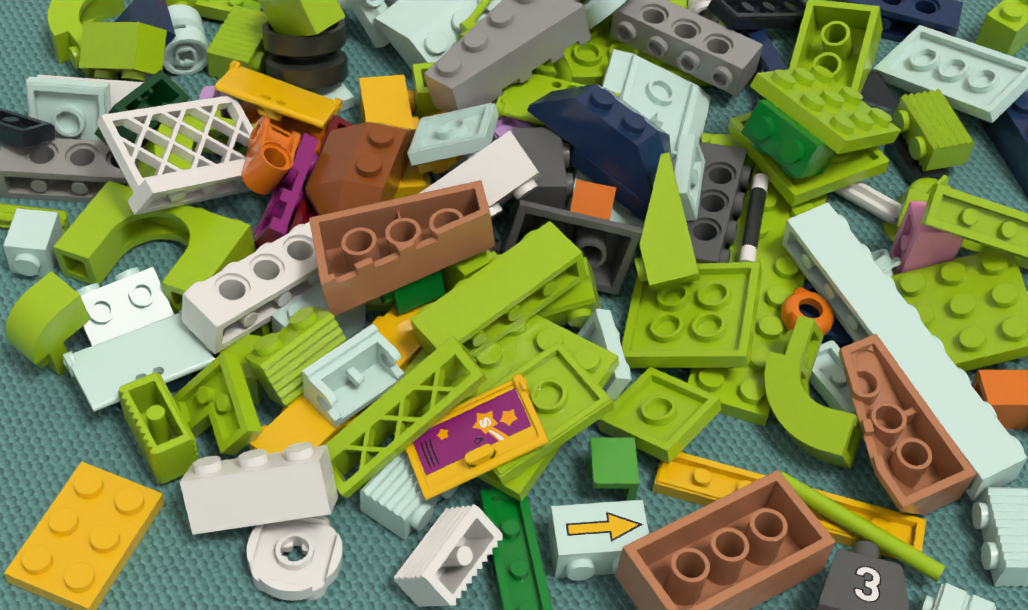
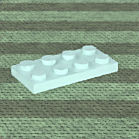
M921 25L913 30L873 68L874 72H878L885 83L914 94L917 92L923 93L924 91L928 93L930 90L936 91L939 88L953 109L993 123L1028 89L1027 61Z

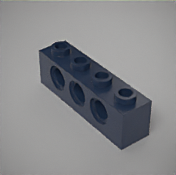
M827 0L880 6L883 28L881 38L899 43L919 25L955 37L963 7V2L956 0Z

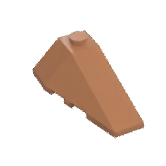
M871 335L840 348L838 354L874 473L899 511L926 515L959 500L977 473L878 335Z

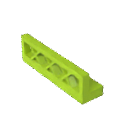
M454 336L447 339L325 444L328 446L336 488L343 497L348 499L488 379L476 364V358ZM467 370L470 372L471 375L457 387H448ZM431 402L429 411L422 417H413ZM395 432L394 441L386 447H378ZM360 462L359 470L346 481L343 476Z

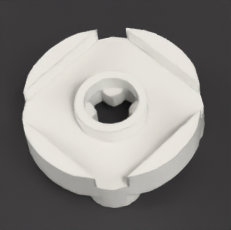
M324 515L257 525L247 543V562L255 587L282 600H316L321 598L326 593L327 587L337 578L342 566V540L339 533L337 534L330 526V521ZM294 546L302 547V554L306 557L299 561H289L288 557L282 556L283 552H291Z

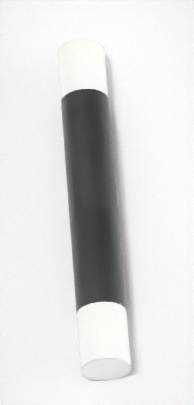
M758 173L753 177L739 262H755L769 182L768 176L762 173Z

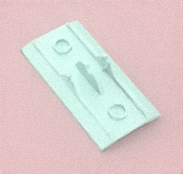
M614 49L610 55L601 86L612 92L620 93L621 99L669 134L672 159L677 158L680 135L696 134L700 145V137L704 130L711 96L698 85L633 53ZM577 169L573 179V193L576 179L594 183ZM568 197L564 210L570 211L573 197ZM614 199L610 221L640 227L643 232L645 220L636 217Z

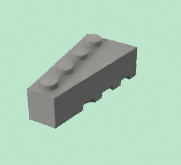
M502 0L424 73L433 105L444 112H451L491 103L503 95L502 89L508 85L517 82L521 84L533 76L532 70L547 60L553 64L565 56L564 50L574 43L581 46L589 41L591 36L585 6L574 0Z

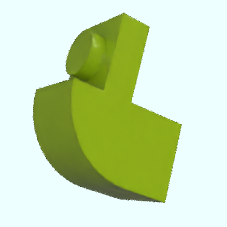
M50 271L30 287L15 303L6 321L5 336L8 342L35 365L42 369L47 365L59 376H62L68 371L67 367L63 364L62 354L68 352L64 341L91 319L81 295Z

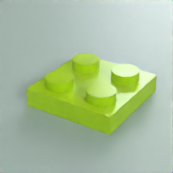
M649 367L613 402L614 409L597 421L600 431L612 437L635 438L637 449L670 463L722 410L720 397Z

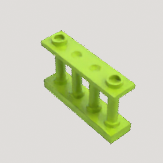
M940 184L932 185L930 194L910 188L907 189L896 227H900L910 201H926V207L920 222L921 225L963 238L964 240L960 248L975 253L997 249L1015 255L1018 266L1028 270V213Z

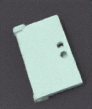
M182 309L179 310L178 314L75 353L70 351L62 354L63 364L67 367L71 377L75 376L93 412L120 402L118 390L122 385L154 372L163 373L161 376L166 384L204 369L215 359L210 349L181 321Z

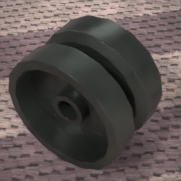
M341 19L319 34L310 36H288L274 33L269 21L262 25L264 49L271 52L265 58L267 76L305 90L333 86L344 81L349 76L347 55L340 50L346 44L344 20Z

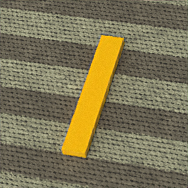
M680 452L670 463L660 460L652 492L706 506L766 475ZM814 489L922 552L926 519ZM809 508L836 543L852 547L854 543L864 540ZM880 549V555L896 559Z

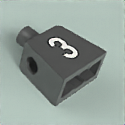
M862 540L854 543L852 551L838 550L829 568L815 610H909L903 568L898 563L879 559L880 549L871 541Z

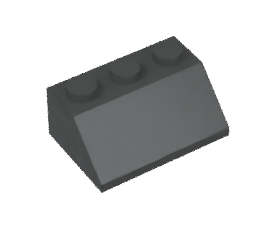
M519 200L511 206L501 236L500 254L505 253L519 243L530 231L537 230L551 221L582 251L583 257L587 258L594 273L597 290L618 295L641 238L642 228L524 200Z

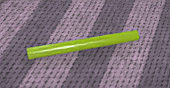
M784 471L781 472L809 508L860 538L875 543L879 549L935 582L938 581L946 567L945 565Z

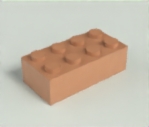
M776 470L624 546L615 577L638 610H750L821 572L836 541L780 471Z

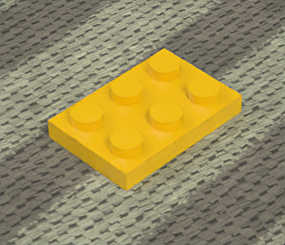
M81 461L4 572L7 583L72 610H97L165 503L163 493Z

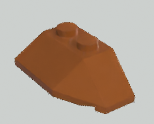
M365 122L331 130L305 187L306 195L317 215L394 199L409 162L407 153L416 129L382 122Z

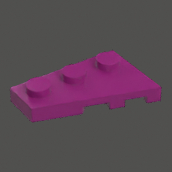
M306 133L300 137L293 165L273 190L253 235L256 250L263 244L272 243L286 235L291 215L303 196L304 190L301 188L305 177L310 176L319 158L318 155L314 154L319 140Z

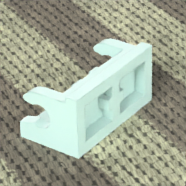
M371 324L302 370L304 398L336 428L381 397L404 377L405 373L395 363L402 357L398 350L379 333V329L374 324Z

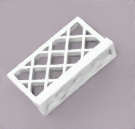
M228 95L104 114L96 121L133 191L132 196L128 199V203L134 215L252 191L245 185L241 177L246 156L233 150L235 141L247 147L248 139L253 130L236 97ZM227 109L234 122L233 126L216 117V110ZM184 115H191L203 122L202 131L183 122ZM157 120L172 128L169 137L148 127L150 121ZM115 126H124L137 133L135 143L121 137ZM210 127L229 137L227 145L208 136ZM178 132L197 142L194 151L175 142ZM144 138L164 148L161 158L141 148ZM203 147L222 156L221 162L215 164L201 156ZM170 152L190 162L188 169L182 170L167 162ZM137 158L155 168L154 176L142 178L134 163L135 159Z

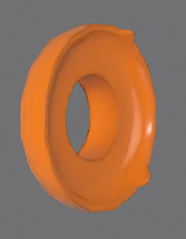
M797 287L785 299L781 307V318L788 331L794 329L798 316L806 317L800 312L799 306L808 304L819 311L820 316L812 319H815L823 335L827 334L834 323V311L830 303L823 296L815 292Z

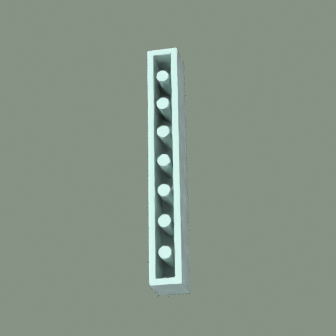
M829 202L788 219L782 245L818 294L830 303L838 321L854 342L874 334L878 335L976 471L977 475L966 490L972 501L981 497L986 487H1001L1017 479L1027 460L1021 443L1016 437L1010 435L999 422L994 408L988 402L981 399L971 386L966 372L961 368H957L946 354L941 340L928 331L921 322L916 308L911 304H907L897 291L893 279L888 274L883 273L875 263L869 248L865 244H861L851 232L847 220L842 215H838Z

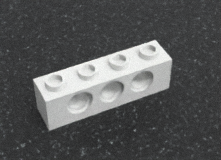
M310 221L306 224L295 226L288 234L272 243L263 244L255 253L239 262L229 263L221 272L205 281L194 283L183 293L181 321L214 354L271 321V314L320 282Z

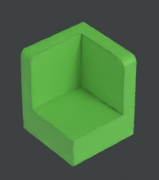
M590 437L586 456L587 477H592L594 488L623 489L624 501L636 500L639 488V474L635 438Z

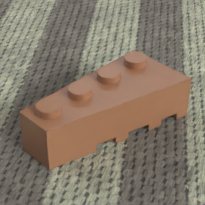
M482 180L309 218L321 287L328 310L334 316L495 246L491 214Z

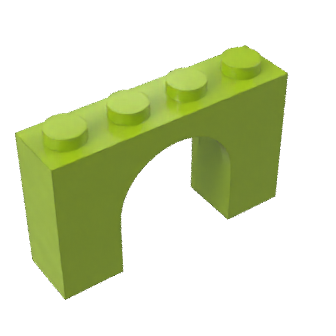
M109 180L53 246L63 275L88 284L98 283L100 285L120 258L127 251L141 243L165 239L186 245L187 249L161 282L164 294L173 312L177 314L182 309L183 293L191 285L198 281L209 279L221 272L229 263L239 262L256 252L251 225L241 220L230 219L208 212L203 208H195L186 204L134 215L128 203V199L133 194L130 186Z

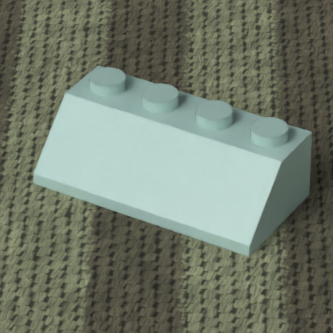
M398 0L373 21L412 70V64L437 62L456 44L457 36L463 32L459 24L472 14L482 0ZM492 0L478 18L476 24L502 0Z

